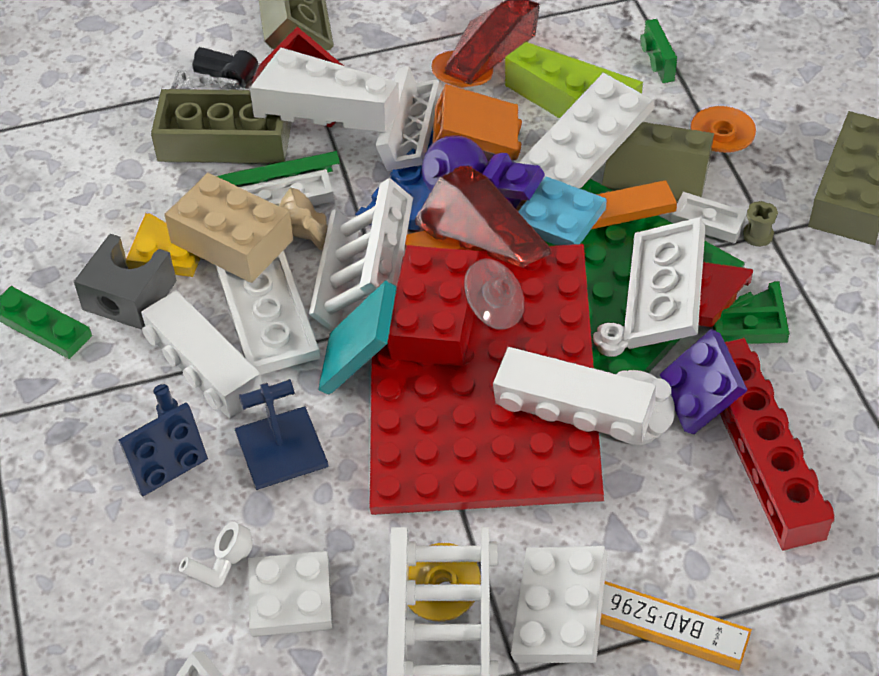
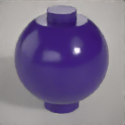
M457 135L443 137L433 143L424 155L422 161L424 183L433 195L439 199L448 202L466 201L476 195L475 184L488 165L487 158L480 146L469 138Z

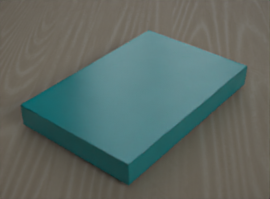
M385 280L329 334L318 388L319 391L328 395L333 393L387 344L396 295L395 285Z

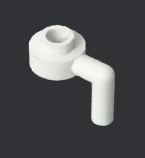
M234 521L228 523L220 532L215 543L214 553L217 560L213 569L185 557L180 563L179 571L214 588L222 586L231 565L245 559L252 549L253 541L250 529Z

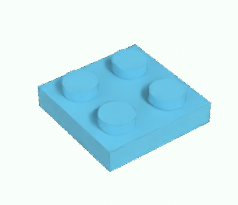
M545 177L530 201L527 200L514 216L513 229L557 246L580 244L605 211L607 198Z

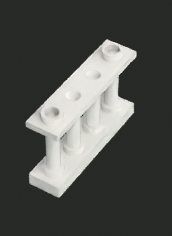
M390 178L380 183L376 205L350 220L337 209L331 211L309 311L311 317L331 332L340 324L343 308L369 296L385 280L397 288L413 197ZM372 224L371 231L358 238L359 230ZM367 249L366 257L352 264L353 257ZM362 275L360 284L347 290L348 282Z
M391 527L387 676H498V661H490L489 566H498L497 541H489V527H481V546H416V542H409L407 527ZM416 562H481V584H416L415 580H408L409 566H416ZM416 601H481V624H415V620H408V605H415ZM415 641H481V665H414V660H407V645H415Z

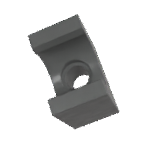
M109 234L73 281L82 310L142 330L145 324L141 311L166 297L177 282L170 252L159 249L154 252L151 260L139 268L127 269L126 256L120 236Z

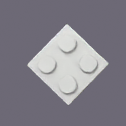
M328 551L248 558L249 630L251 637L333 629Z

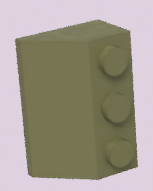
M258 0L264 42L271 49H275L296 27H299L326 51L334 47L326 0Z
M642 122L606 160L602 185L616 191L666 180L677 203L683 192L702 197L711 159L714 133Z

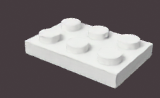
M604 546L526 548L511 656L515 663H596L608 556Z

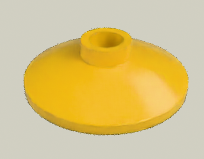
M436 543V544H432V545H429V546H458V545L451 544V543ZM416 562V566H409L408 580H415L416 584H441L442 582H450L451 584H481V572L477 562ZM416 601L415 605H408V607L423 619L442 622L461 616L475 601Z

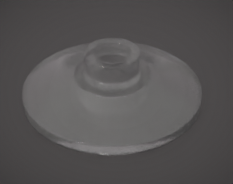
M482 259L472 264L465 275L464 288L466 298L473 312L485 324L496 329H507L517 324L523 315L524 296L516 277L506 266L492 259Z

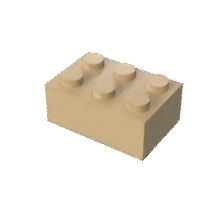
M210 173L204 175L164 214L171 243L250 283H253L294 240L288 210Z

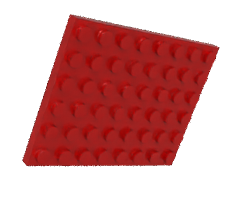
M584 244L478 251L482 278L464 367L391 360L388 344L372 357L369 506L371 515L604 501L599 432L595 430L583 431L572 424L558 420L546 421L535 414L524 411H509L495 403L493 382L508 347L594 369Z

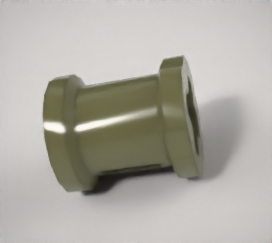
M764 201L754 202L749 205L746 216L749 222L744 227L743 237L748 244L753 246H766L773 240L774 231L772 224L775 223L778 211L771 203Z

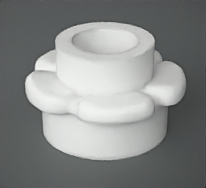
M604 323L593 334V341L598 351L605 356L620 355L628 346V342L623 341L624 327L620 324Z

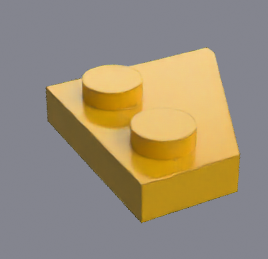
M145 213L126 258L128 269L139 268L151 260L154 252L161 249L170 252L175 275L194 277L200 261L199 256L171 243L166 222L151 213Z

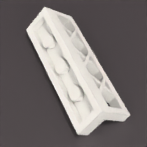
M410 66L397 69L394 81L398 82L400 112L386 132H379L376 142V148L387 171L422 165L434 124L435 105L443 88L439 79L416 83ZM428 93L423 98H418L419 94ZM423 109L426 110V111L423 112L421 115H419L417 118L413 117V116H415L417 113H419L421 110H423ZM417 129H420V130H421V131H419L417 134H415L414 136H412L411 138L408 137L411 133H413V132L416 131ZM411 149L416 150L415 154L403 156Z

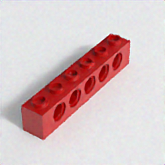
M745 338L725 342L747 391L723 410L720 416L782 551L827 540L831 525L835 520L833 507L828 500L823 499L819 491L817 475L812 468H808L803 458L804 453L800 440L792 436L787 414L783 408L778 407L774 399L772 383L769 379L764 378L760 370V360L757 353L750 350Z

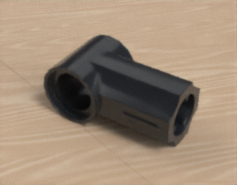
M199 47L194 53L192 67L195 73L221 79L224 85L231 90H243L257 71L259 63L254 55L245 50H239L234 55Z

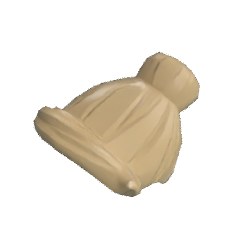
M291 187L282 198L279 207L288 210L290 213L293 236L310 239L319 250H323L328 229L326 215L316 212L308 197L300 190Z

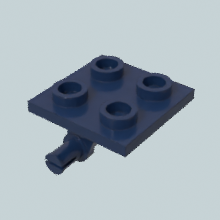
M290 379L270 386L268 383L260 385V389L239 394L243 410L265 403L267 418L234 428L256 490L329 467L306 406L278 415L275 413L273 400L295 394Z
M166 384L157 385L153 389L158 402L156 405L158 418L118 439L142 497L208 460L189 404L185 402L179 406L177 400L172 398L169 387Z

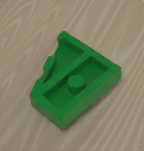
M780 281L769 283L767 290L753 295L750 291L739 296L729 308L722 311L721 317L713 325V330L721 334L724 342L745 338L747 344L788 343L790 333Z

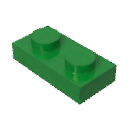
M658 19L645 20L644 34L640 36L642 50L648 53L653 72L658 73L662 83L674 82L677 56Z

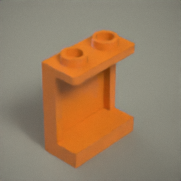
M445 84L435 105L433 143L446 136H463L473 140L484 151L494 154L508 153L510 159L516 161L521 151V142L518 141V135L522 125V120L518 119V105Z

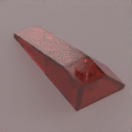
M502 0L472 19L446 64L444 74L471 85L503 61L507 55L536 36L540 4L532 0Z
M469 165L457 167L453 172L441 176L415 218L416 225L436 239L444 241L447 237L459 240L460 247L470 249L472 246L486 249L489 257L519 267H524L551 254V248L488 177Z

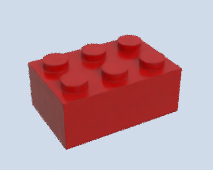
M406 246L396 288L387 342L391 360L464 367L482 278L478 251Z

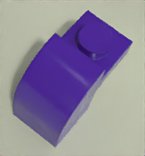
M498 153L491 158L476 182L475 192L487 211L511 213L516 210L521 200L530 201L545 173L539 165L512 162L508 153Z

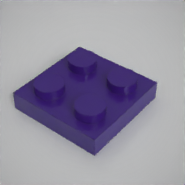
M711 329L659 374L661 379L669 383L671 387L670 395L673 398L675 411L684 432L693 435L747 391L721 334Z

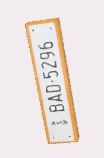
M607 581L604 584L601 625L737 671L740 670L752 629Z

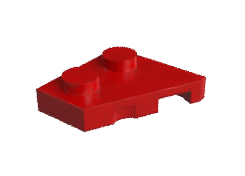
M703 262L699 326L712 327L719 320L722 311L733 304L737 293L743 286H748L751 283L753 269Z

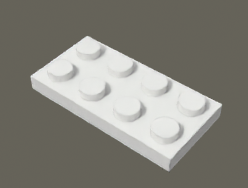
M602 73L518 163L539 165L545 173L544 178L549 177L580 189L655 109L654 102L651 98Z
M701 217L635 233L623 341L628 342L627 347L629 349L698 335L705 225Z
M284 250L253 283L216 266L243 355L261 374L320 359L319 348Z

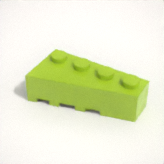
M528 42L523 43L505 57V86L559 119L602 73L642 94V81Z

